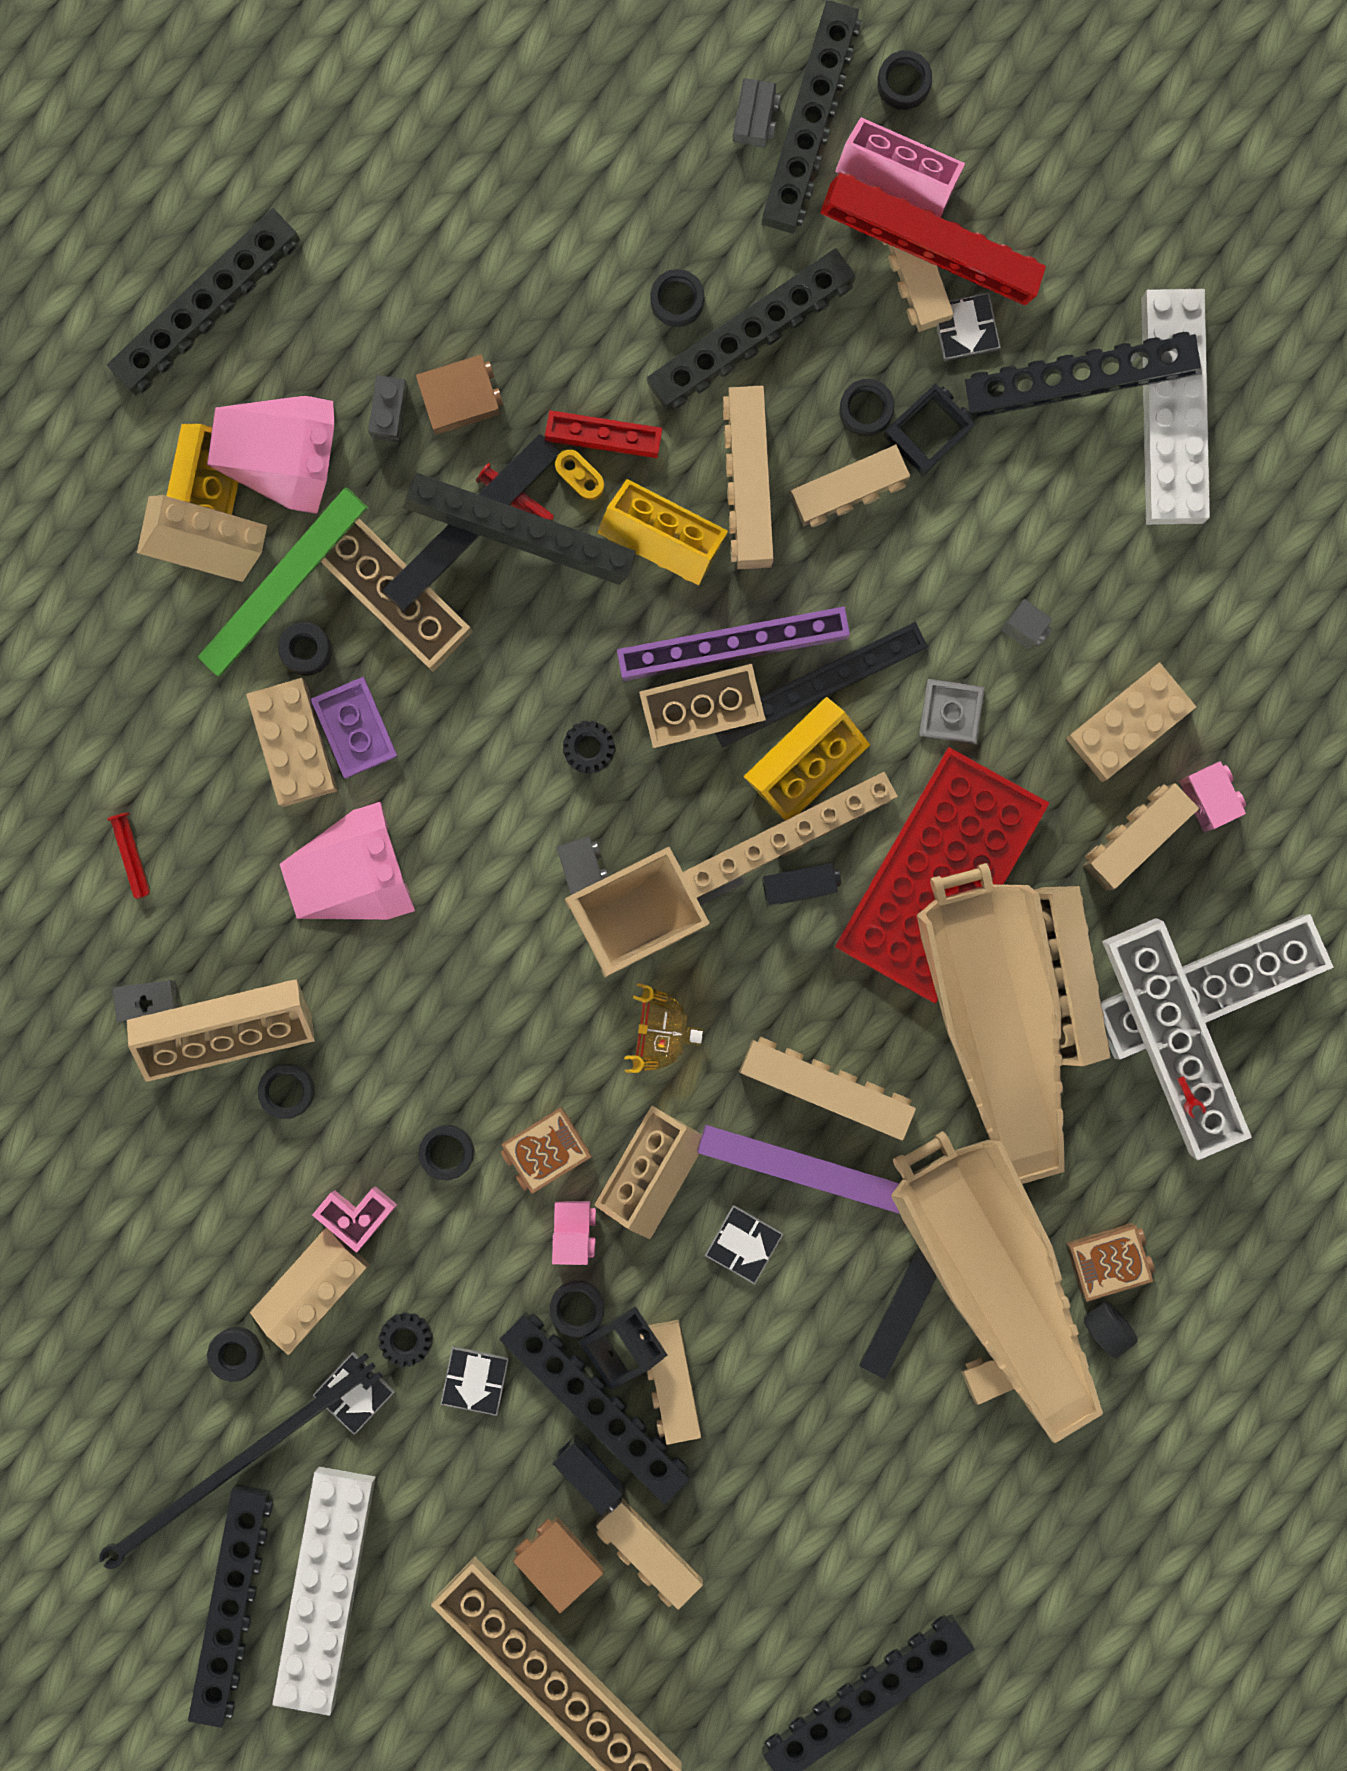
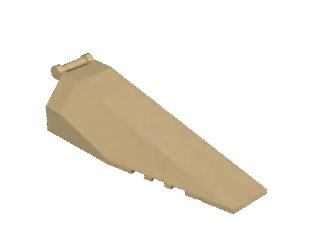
M987 863L977 865V869L941 878L937 876L930 878L935 900L917 915L922 943L947 1033L990 1140L1002 1142L1022 1184L1065 1172L1064 1134L1062 1131L1063 1111L1061 1109L1063 1087L1060 1079V1066H1062V1056L1060 1055L1061 1005L1039 893L1029 885H993ZM981 880L982 887L950 896L945 895L944 889Z
M942 1131L934 1135L933 1140L905 1156L899 1155L894 1158V1165L900 1172L903 1180L891 1194V1197L904 1223L953 1304L1051 1441L1056 1443L1101 1416L1103 1412L1092 1376L1088 1370L1089 1366L1085 1353L1082 1352L1077 1337L1079 1334L1077 1326L1073 1324L1069 1310L1070 1303L1063 1291L1062 1277L1052 1244L1002 1142L986 1140L954 1150L948 1136ZM939 1149L942 1150L944 1156L918 1171L912 1172L910 1168L912 1164Z

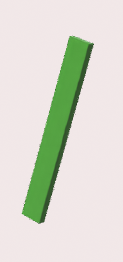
M344 488L206 646L198 658L218 677L222 676L368 507L349 488Z

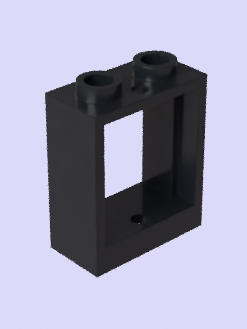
M936 383L884 433V437L892 446L897 445L900 454L922 477L962 441L975 426L972 422L974 420L972 414L964 407L959 408L952 401L954 397L951 392L944 386L940 388ZM933 399L961 430L929 459L901 429Z
M832 863L762 877L767 907L835 894L838 892L837 887L842 885L839 869H833Z
M636 1306L597 1327L592 1333L579 1341L610 1390L650 1370L668 1356ZM613 1330L617 1332L638 1364L627 1370L605 1336Z
M576 1434L555 1453L552 1464L600 1515L606 1510L611 1513L623 1501L621 1498L623 1497L624 1484Z

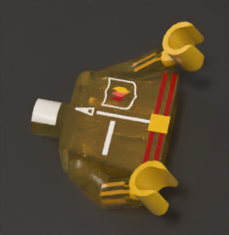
M642 983L636 985L643 988L642 996L637 997L633 995L635 1000L642 1002L635 1056L628 1055L624 1057V1059H631L633 1062L631 1069H625L626 1073L659 1070L674 1063L678 1055H682L683 1044L701 1046L703 1029L686 1026L687 1014H684V1008L670 994L652 989L648 985Z

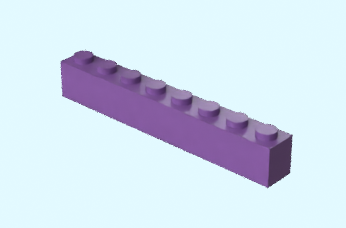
M839 607L617 649L622 680L629 681L846 640L849 638L850 633L845 607Z

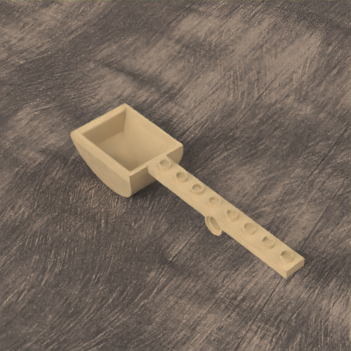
M882 772L682 872L670 847H667L565 898V903L568 909H571L602 968L603 976L606 978L707 927L710 923L697 900L701 896L781 856L795 852L809 842L891 802L898 796L885 772Z

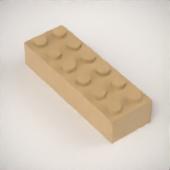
M764 386L729 387L728 396H723V420H729V425H725L724 441L725 448L731 449V454H726L727 477H732V482L728 483L727 488L728 505H734V511H729L730 534L735 533L736 540H731V562H737V570L772 568L773 544Z
M360 519L356 521L321 561L432 672L473 632L430 587L405 612H402L382 593L383 589L407 565Z
M1080 886L1042 887L1035 889L1040 896L1061 1005L1060 1055L1062 1056V1065L1086 1066L1109 1059V1041L1106 1036L1104 1013L1101 1008L1098 991L1099 985L1095 975L1094 958L1089 942L1088 926L1085 920Z
M297 979L127 1020L128 1047L145 1082L315 1041L312 1015Z
M760 1037L758 1042L755 1040L751 1041L739 1070L741 1074L892 1137L904 1140L916 1110L915 1107L910 1105L911 1099L894 1092L892 1097L884 1095V1088L868 1081L865 1086L856 1083L858 1077L842 1070L836 1075L829 1072L831 1066L813 1059L812 1064L802 1060L803 1054L786 1048L785 1053L776 1050L777 1043Z

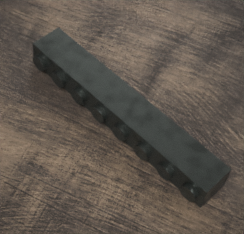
M416 473L412 479L403 508L618 585L628 578L635 550Z

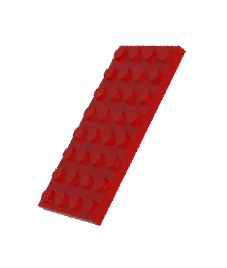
M948 747L836 943L835 948L936 1004L938 997L917 915L935 900L930 878L937 876L941 878L977 869V865L987 863L993 885H1004L1050 803ZM981 880L944 890L945 895L950 896L982 887Z

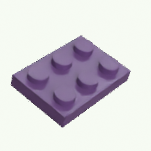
M361 677L311 699L344 779L398 757L365 677Z

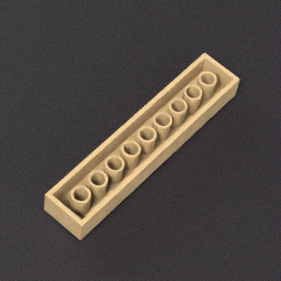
M476 1557L434 1597L431 1606L597 1771H682V1762Z

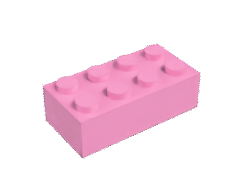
M861 117L844 146L835 172L851 174L860 182L869 186H877L893 197L904 198L911 205L920 209L930 210L936 216L941 217L954 192L965 163Z

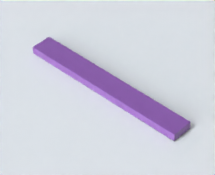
M706 1124L704 1126L697 1149L699 1154L899 1213L891 1197V1194L900 1184L898 1182Z

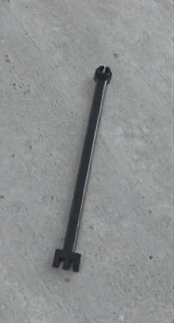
M364 1353L349 1364L352 1370L350 1374L117 1544L112 1543L105 1546L99 1556L100 1562L109 1557L110 1550H115L118 1553V1558H110L104 1564V1567L107 1569L117 1568L123 1562L125 1555L356 1386L362 1383L365 1389H367L383 1377L382 1374L377 1372L369 1378L367 1373L376 1366L372 1362L365 1368L361 1367L360 1364L369 1358Z

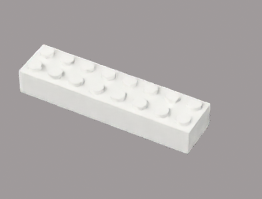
M1205 289L1146 290L1141 298L1142 344L1144 340L1158 337L1160 340L1172 339V335L1179 332H1189L1190 335L1196 334L1202 370L1201 375L1143 386L1146 525L1203 524L1210 518ZM1167 351L1162 355L1161 360L1165 363H1172L1178 355L1173 351ZM1143 357L1144 368L1148 364V359Z
M1310 914L1296 917L1183 966L1205 1023L1334 968ZM1123 992L1101 1001L1106 1036L1114 1059L1120 1060L1146 1049Z
M1155 918L1102 941L1189 1154L1196 1160H1200L1252 1138L1164 921ZM1185 1077L1194 1097L1199 1099L1206 1107L1205 1114L1198 1105L1192 1108V1114L1195 1118H1192L1185 1111L1184 1104L1186 1099L1177 1078Z
M318 1467L314 1472L273 1706L329 1716L334 1709L375 1476L325 1467Z

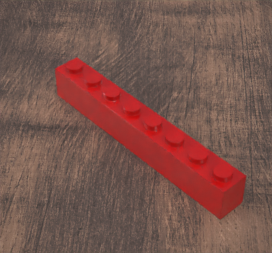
M838 173L830 183L820 212L824 216L1024 306L1037 296L1046 269L1045 265L1039 263L1031 256H1023L1013 251L1007 245L997 244L988 240L983 234L973 233L962 228L960 224L954 221H946L936 216L930 210L915 207L904 198L893 197L877 186H869L860 182L851 174Z

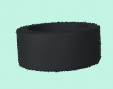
M901 50L892 53L883 61L878 74L877 88L881 98L889 106L896 109L909 110L919 106L927 98L932 85V70L929 62L922 55L914 51ZM910 65L919 71L922 79L921 86L916 93L910 96H901L890 89L888 76L895 66Z
M682 269L668 270L659 275L653 283L650 293L651 307L657 319L665 325L672 327L687 326L694 322L702 313L705 298L703 286L699 279L690 271ZM672 282L685 283L694 293L693 306L684 314L675 315L669 313L661 304L662 290Z
M861 379L853 382L844 391L840 401V417L843 424L851 432L859 436H873L882 432L889 425L894 413V399L891 391L883 383L875 379ZM871 391L881 398L884 411L881 418L876 422L862 424L852 416L850 403L857 393Z
M280 1064L270 1068L261 1077L258 1085V1099L262 1108L269 1115L279 1119H291L303 1114L311 1106L315 1095L311 1076L302 1067L294 1064ZM282 1074L295 1076L303 1087L301 1101L291 1108L277 1106L272 1102L269 1094L272 1081Z
M442 1125L433 1128L423 1137L419 1145L418 1157L422 1168L428 1175L437 1180L449 1181L459 1178L469 1169L474 1160L475 1149L472 1139L464 1130L457 1126ZM444 1135L458 1139L464 1151L460 1164L449 1170L440 1169L435 1166L429 1154L433 1141Z
M583 1280L570 1281L561 1285L554 1292L550 1302V1318L553 1325L561 1333L570 1337H583L592 1333L600 1325L604 1316V1300L600 1291L593 1284ZM572 1292L587 1294L594 1304L592 1318L581 1326L567 1323L560 1313L562 1299Z

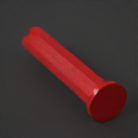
M488 463L477 476L476 482L479 483L481 481L487 486L498 473ZM524 492L511 504L517 509L551 521L554 519L552 513Z
M126 812L107 818V821H111L133 897L139 899L148 896L150 890L127 817L130 813Z

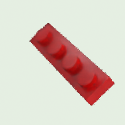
M549 410L545 431V441L651 458H658L662 437L661 427Z

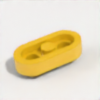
M565 450L557 456L555 467L558 475L581 498L595 500L602 495L604 491L602 476L577 451ZM570 461L575 463V468L571 471L566 470L564 467ZM587 482L595 483L596 486L592 491L585 489Z

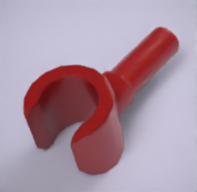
M1185 1077L1177 1078L1186 1099L1184 1104L1185 1111L1192 1118H1195L1192 1114V1108L1198 1105L1205 1114L1206 1107L1199 1099L1194 1097Z

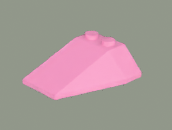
M299 396L216 407L207 466L287 509L317 514L327 481L334 431L333 401Z
M381 802L351 811L280 863L297 919L389 920L415 911L408 886L404 883L388 833L389 826Z

